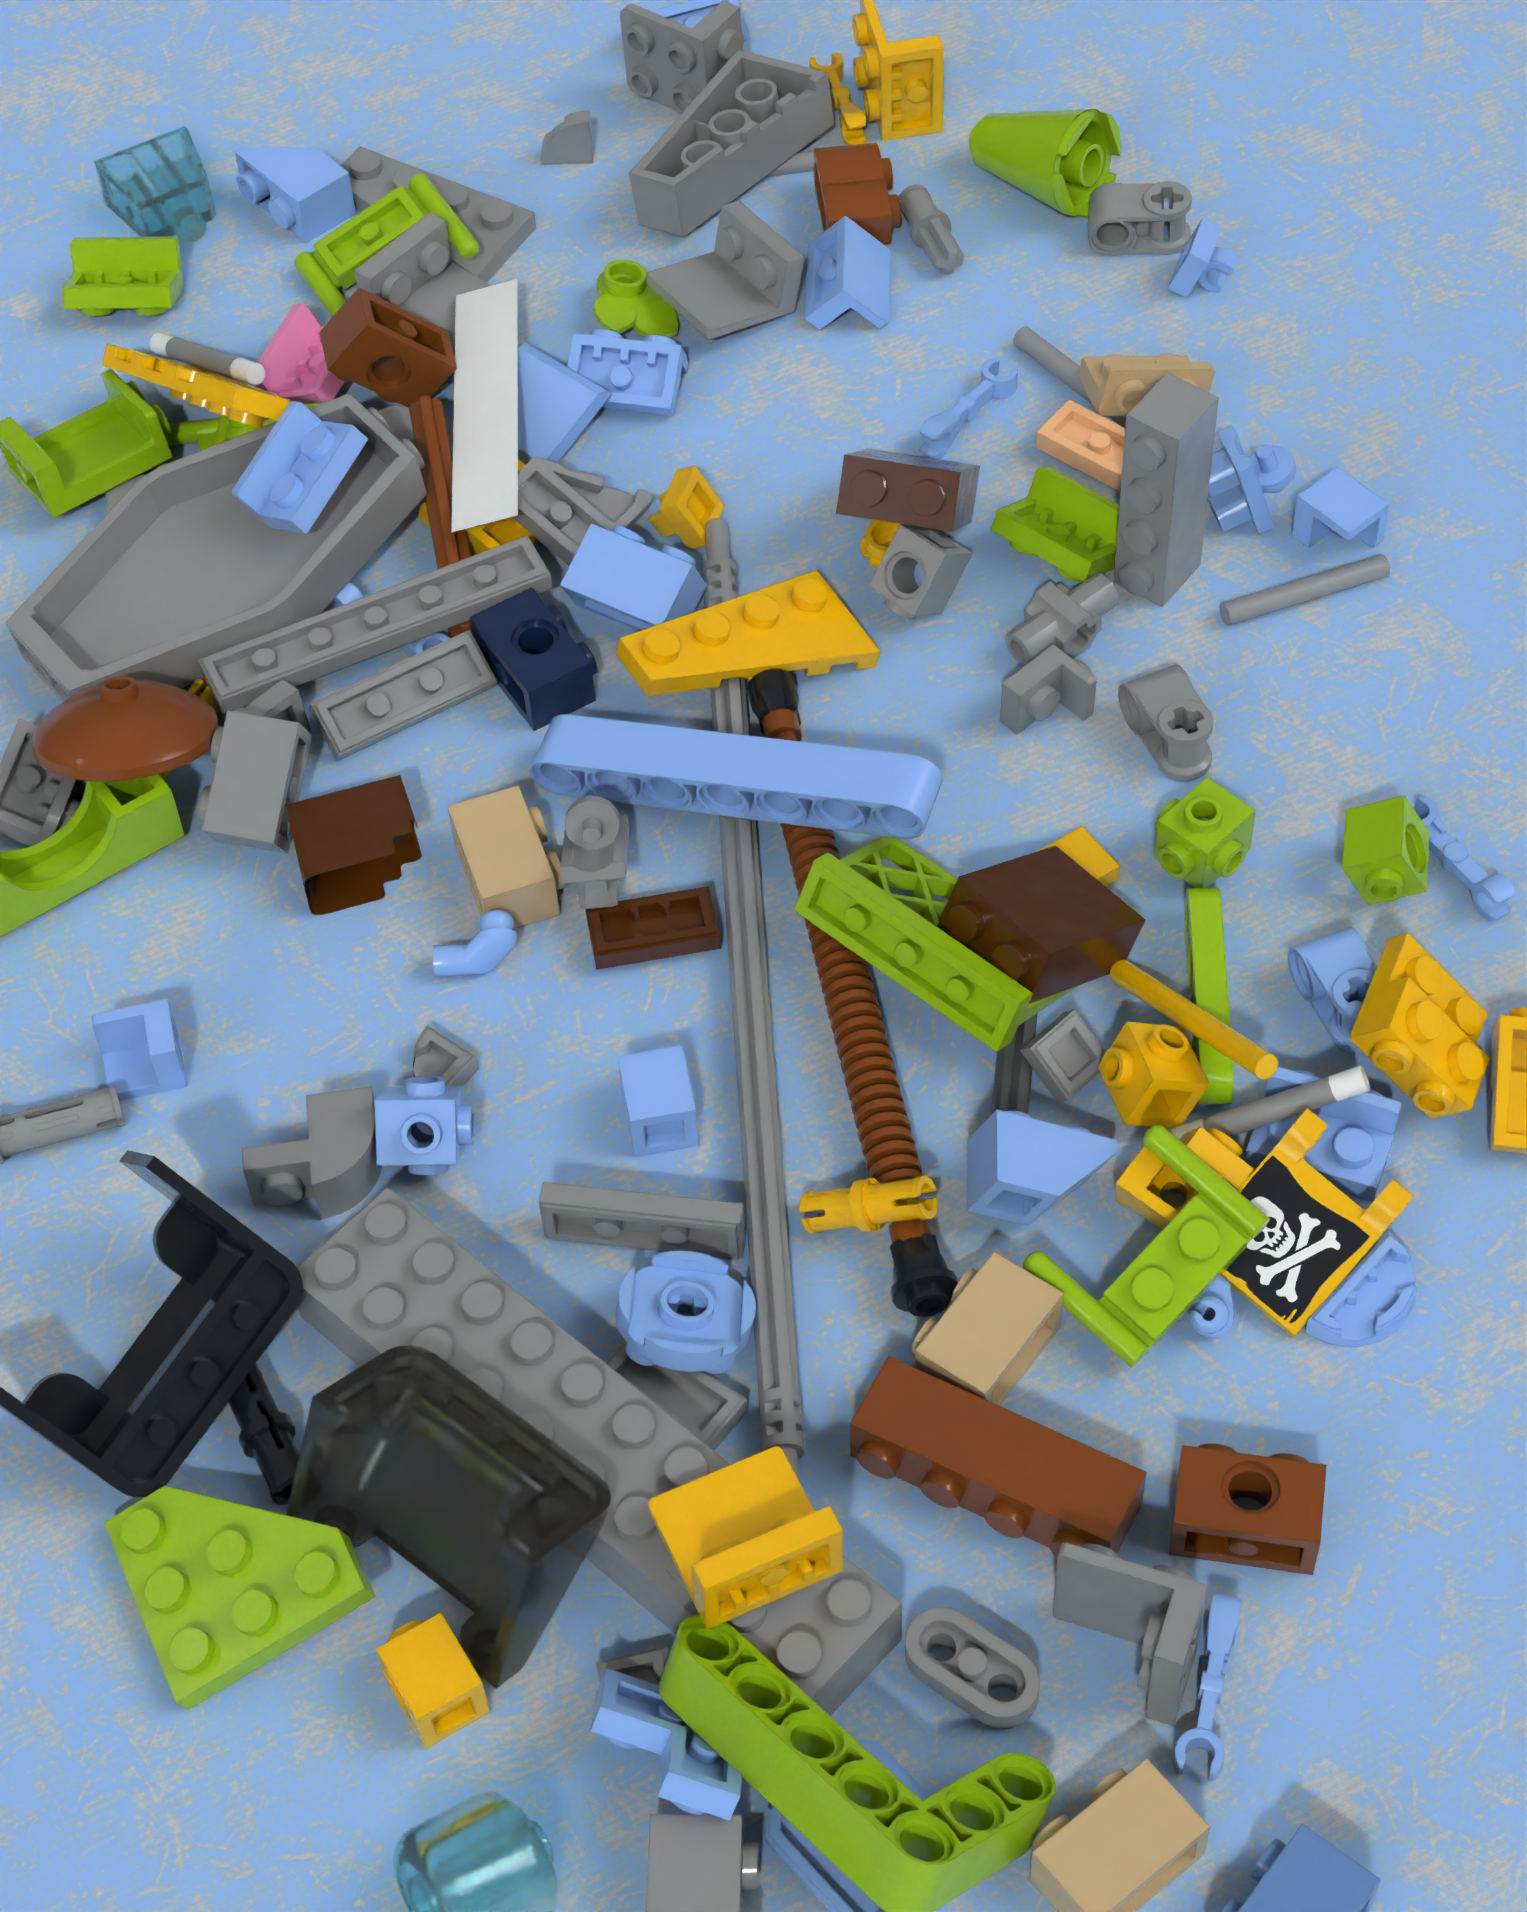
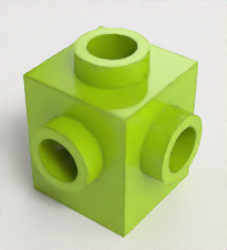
M1206 777L1180 801L1178 799L1171 800L1159 813L1155 822L1157 835L1154 859L1160 862L1164 870L1174 878L1184 879L1195 888H1208L1220 876L1223 878L1231 876L1243 862L1246 853L1251 848L1256 810Z

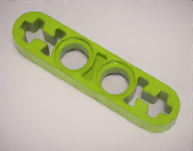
M1187 888L1185 893L1184 924L1189 1001L1231 1027L1220 889ZM1192 1034L1193 1051L1209 1082L1208 1087L1197 1104H1232L1234 1085L1233 1061Z

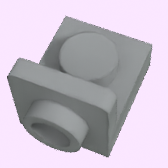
M1053 644L1002 683L1000 722L1015 734H1019L1035 720L1043 721L1048 718L1059 703L1081 720H1085L1094 712L1097 680L1082 661L1075 658L1072 659Z

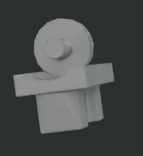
M589 795L579 798L570 805L566 812L561 858L563 884L577 883L579 903L582 909L618 905L617 879H626L630 833L628 815H619L617 808L609 800L601 796Z

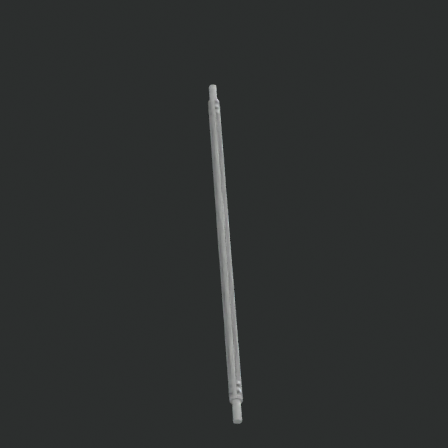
M719 518L711 519L705 524L707 561L702 566V578L707 583V587L703 593L704 609L739 597L737 567L735 562L730 559L728 525L726 521ZM745 678L722 679L720 687L710 688L713 731L749 735ZM719 815L751 1289L756 1301L754 1337L762 1451L775 1446L782 1448L800 1482L798 1459L804 1455L805 1451L756 820Z

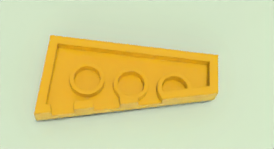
M106 344L102 366L171 388L170 396L207 408L208 411L227 416L228 419L262 428L265 418L278 421L291 401L202 368Z
M817 570L619 638L616 655L646 696L720 687L722 679L742 677L750 681L753 676L768 669H782L785 671L803 669L806 676L829 673L832 665L853 663L856 670L875 668L881 653Z

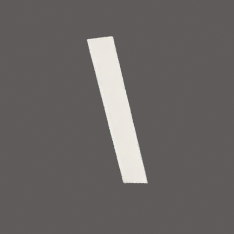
M518 279L456 295L455 363L457 369L454 371L451 532L518 516Z

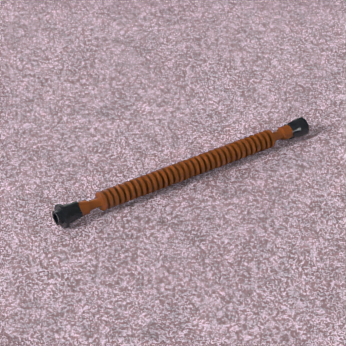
M768 669L753 676L747 685V692L752 711L758 718L761 733L767 738L801 741V721L798 713L799 698L793 676L782 669ZM780 823L783 829L784 840L786 841L787 852L789 853L798 896H800L815 859L828 852L837 859H841L835 842V835L833 830ZM804 918L809 940L811 941L818 977L821 981V989L824 993L828 1017L831 1021V1029L834 1033L838 1057L841 1061L840 1065L844 1074L848 1097L851 1101L855 1125L858 1129L862 1153L865 1157L866 1169L869 1172L868 1177L875 1178L880 1183L922 1176L921 1164L918 1160L917 1149L914 1146L915 1141L911 1133L910 1122L907 1118L906 1107L903 1104L904 1099L900 1091L899 1080L896 1076L897 1073L893 1064L892 1053L889 1049V1042L882 1022L878 1000L875 996L876 992L872 983L871 973L868 969V962ZM915 1219L892 1222L889 1225V1233L892 1241L890 1250L894 1262L893 1277L895 1283L892 1285L890 1293L893 1304L896 1308L910 1312L918 1317L932 1316L942 1312L951 1301L953 1291L958 1284V1279L955 1273L947 1268L946 1261L939 1251L936 1236L931 1233L928 1220Z

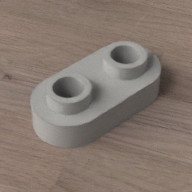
M930 1608L919 1613L911 1621L905 1634V1659L909 1670L918 1680L990 1727L999 1729L1013 1728L1023 1724L1033 1715L1039 1702L1040 1676L1037 1667L1027 1655L965 1614L952 1608ZM936 1646H946L954 1652V1655L948 1660L938 1661L932 1658L928 1652ZM1006 1686L1014 1691L1015 1696L1009 1701L1001 1702L992 1698L989 1692L994 1687Z

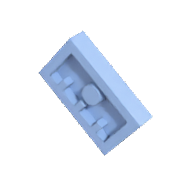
M594 329L590 331V335L573 333L567 367L609 392L610 397L601 408L674 416L680 376L687 373L689 362L682 346L677 345L673 339L668 337L647 335L641 341L623 339L619 333L614 331Z
M291 401L234 486L232 495L270 528L307 535L368 441V438L354 425L322 421L303 403Z
M1277 1067L1274 1075L1267 1080L1265 1097L1320 1078L1304 1070L1291 1071ZM1370 1090L1311 1110L1329 1126L1324 1131L1322 1138L1304 1157V1160L1344 1194L1373 1202L1395 1137L1401 1103L1386 1098L1374 1090ZM1302 1114L1253 1129L1246 1149L1245 1162L1257 1168Z

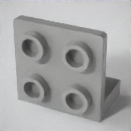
M738 200L721 205L713 252L649 271L646 284L708 339H713L795 312L805 257Z
M431 212L354 271L357 288H361L448 331L454 356L456 295L492 286L452 262L446 221Z
M1061 1543L1056 1562L1053 1616L1059 1620L1143 1645L1141 1656L1144 1658L1137 1687L1149 1690L1146 1718L1175 1726L1198 1647L1207 1584L1194 1581L1189 1574L1172 1566L1157 1565L1150 1568L1123 1560L1113 1550L1098 1544L1089 1543L1076 1546L1070 1543Z

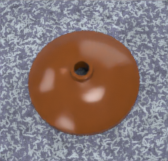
M119 676L106 679L100 684L81 690L53 708L35 728L32 734V746L36 761L43 768L54 774L85 781L131 780L161 774L194 761L211 748L213 734L219 725L215 710L207 702L190 691L154 680Z

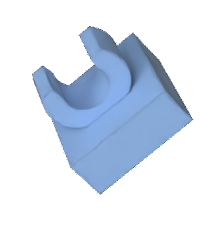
M1204 218L1201 219L1180 253L1168 286L1169 290L1187 298L1196 283L1199 282L1208 291L1217 293L1221 291L1226 275L1232 274L1238 259V255L1234 251L1225 247H1215L1222 227Z

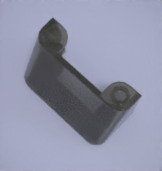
M409 1345L397 1346L386 1350L312 1397L286 1515L339 1528L349 1536L354 1548L362 1545L374 1536L378 1537L475 1614L462 1625L458 1642L477 1674L497 1689L518 1673L530 1658L604 1525L610 1505L611 1493L608 1485L598 1474L445 1360L425 1348Z

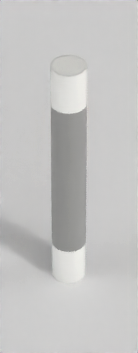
M161 332L155 333L150 339V349L155 354L251 385H259L264 380L265 369L259 363Z
M1360 1065L1172 1128V1134L1177 1139H1180L1183 1134L1201 1126L1207 1132L1210 1128H1215L1232 1137L1302 1114L1307 1108L1311 1111L1370 1091V1084L1364 1068Z

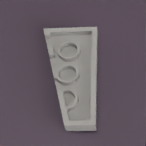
M360 146L341 165V167L349 172L355 209L360 212L400 185L404 189L409 187V181L413 176L425 174L479 244L477 255L471 259H465L460 256L449 241L452 262L487 283L536 229L533 211Z

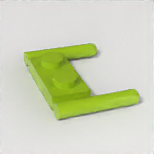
M417 174L409 181V187L404 189L400 185L313 244L316 249L312 253L308 251L300 253L295 258L294 265L330 316L333 317L346 302L337 288L342 286L346 290L356 283L354 271L429 212L446 221L448 239L461 257L465 259L475 257L479 252V244L425 174Z
M1154 1125L1146 1131L1143 1137L1144 1146L1199 1194L1195 1195L1107 1288L1098 1301L1045 1253L1034 1251L1025 1258L1023 1263L1024 1270L1063 1292L1062 1307L1130 1368L1135 1367L1143 1359L1149 1349L1160 1341L1270 1221L1268 1216L1162 1125Z

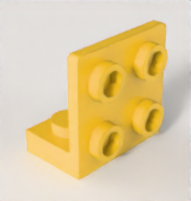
M860 0V14L852 16L855 44L857 47L861 46V56L853 58V72L856 87L858 89H866L863 91V101L868 122L876 121L882 141L943 132L944 47L940 36L932 35L887 42L874 0Z
M778 1446L769 1448L655 1496L648 1502L649 1513L707 1630L843 1571V1529L830 1505L814 1511L785 1453Z

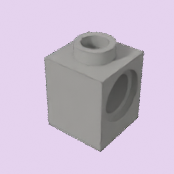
M900 524L869 586L886 597L884 604L888 609L904 618L916 619L917 616L940 615L973 553L937 529ZM917 563L920 564L923 571V580L920 587L917 586L914 580V569Z

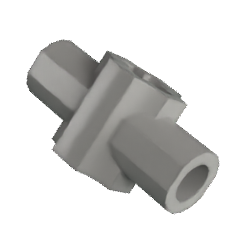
M1102 573L1094 574L1071 591L1062 583L1054 585L1050 581L1035 592L1030 604L1024 609V623L1006 635V646L1010 654L1024 667L1054 644L1067 655H1072L1076 658L1090 648L1092 641L1101 631V616L1119 604L1120 597L1117 588Z

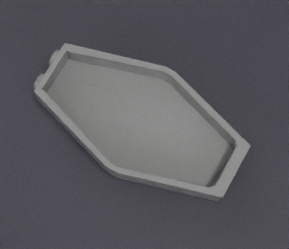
M349 393L309 408L322 421L354 425L368 438V441L307 535L270 528L232 495L234 486L276 422L160 466L138 480L5 623L23 659L62 702L81 690L100 684L106 679L119 676L154 680L181 689L191 685L196 679L204 680L198 659L318 615L324 611L426 496L427 491L420 471L425 465L417 448L407 438L401 441L391 433L387 422L374 407L365 409Z

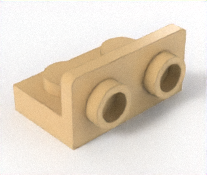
M1166 353L1159 356H1124L1111 354L1099 357H1083L1078 376L1095 413L1101 416H1126L1167 372L1209 392L1215 371L1211 363L1190 362L1187 355L1178 356Z

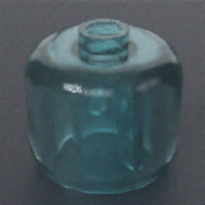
M482 1791L473 1794L407 1830L401 1835L393 1850L394 1874L399 1892L408 1912H555L557 1907V1879L552 1863L554 1854L551 1843L541 1826L537 1822L530 1820L524 1811L503 1793Z

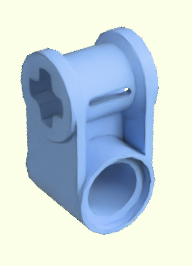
M1348 927L1289 949L1288 963L1294 983L1303 998L1311 1004L1329 1033L1331 1040L1338 1048L1348 1053L1364 1054L1349 1039V1036L1377 966L1370 957L1360 934L1356 929Z

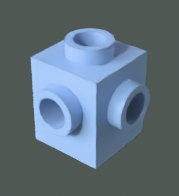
M419 1076L408 1078L405 1080V1087H384L374 1100L377 1166L408 1165V1172L411 1174H441L448 1171V1165H457L465 1150L464 1145L474 1144V1106L463 1105V1087L445 1086V1078ZM422 1122L428 1124L431 1128L424 1126Z

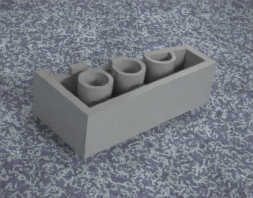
M737 50L630 171L629 176L639 225L685 237L721 210V205L733 201L832 127L835 123L828 72Z

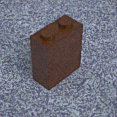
M874 449L844 454L836 514L953 532L972 523L980 466Z
M1053 846L959 876L937 927L1031 991L1033 995L1029 1002L1030 1004L1110 974L1112 966L1117 961L1127 960L1146 919L1057 846Z

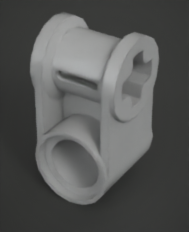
M1171 181L1146 184L1114 182L1102 184L1095 188L1089 197L1088 239L1090 246L1096 252L1108 256L1147 253L1170 255L1182 251L1191 237L1189 225L1186 223V214L1189 212L1192 204L1190 191L1184 185ZM1165 197H1169V209H1164ZM1164 227H1170L1169 239L1164 238Z
M1175 664L1119 686L1118 697L1124 718L1134 734L1140 737L1158 764L1160 771L1167 777L1178 781L1196 780L1205 775L1210 769L1212 762V751L1207 743V739L1212 734L1213 716L1193 689L1191 681L1183 668Z

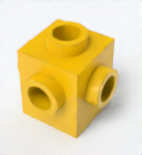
M1126 1021L1098 1065L1102 1080L1124 1125L1145 1127L1162 1125L1169 1129L1181 1126L1209 1085L1182 1027Z

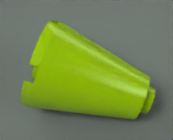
M1096 109L993 113L985 115L973 127L969 137V148L974 162L981 168L1066 216L1077 217L1080 215L1088 217L1090 194L1102 184L1115 182L1117 174L1109 172L1112 155L1120 156L1121 140L1119 127L1112 115Z

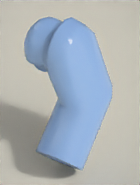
M502 910L488 911L480 918L481 931L475 935L469 944L433 945L434 976L483 975L492 972L515 947L517 933L513 930L514 920L512 916Z
M1220 1275L1189 1308L1192 1327L1198 1334L1206 1338H1217L1224 1335L1231 1328L1235 1311L1230 1282Z

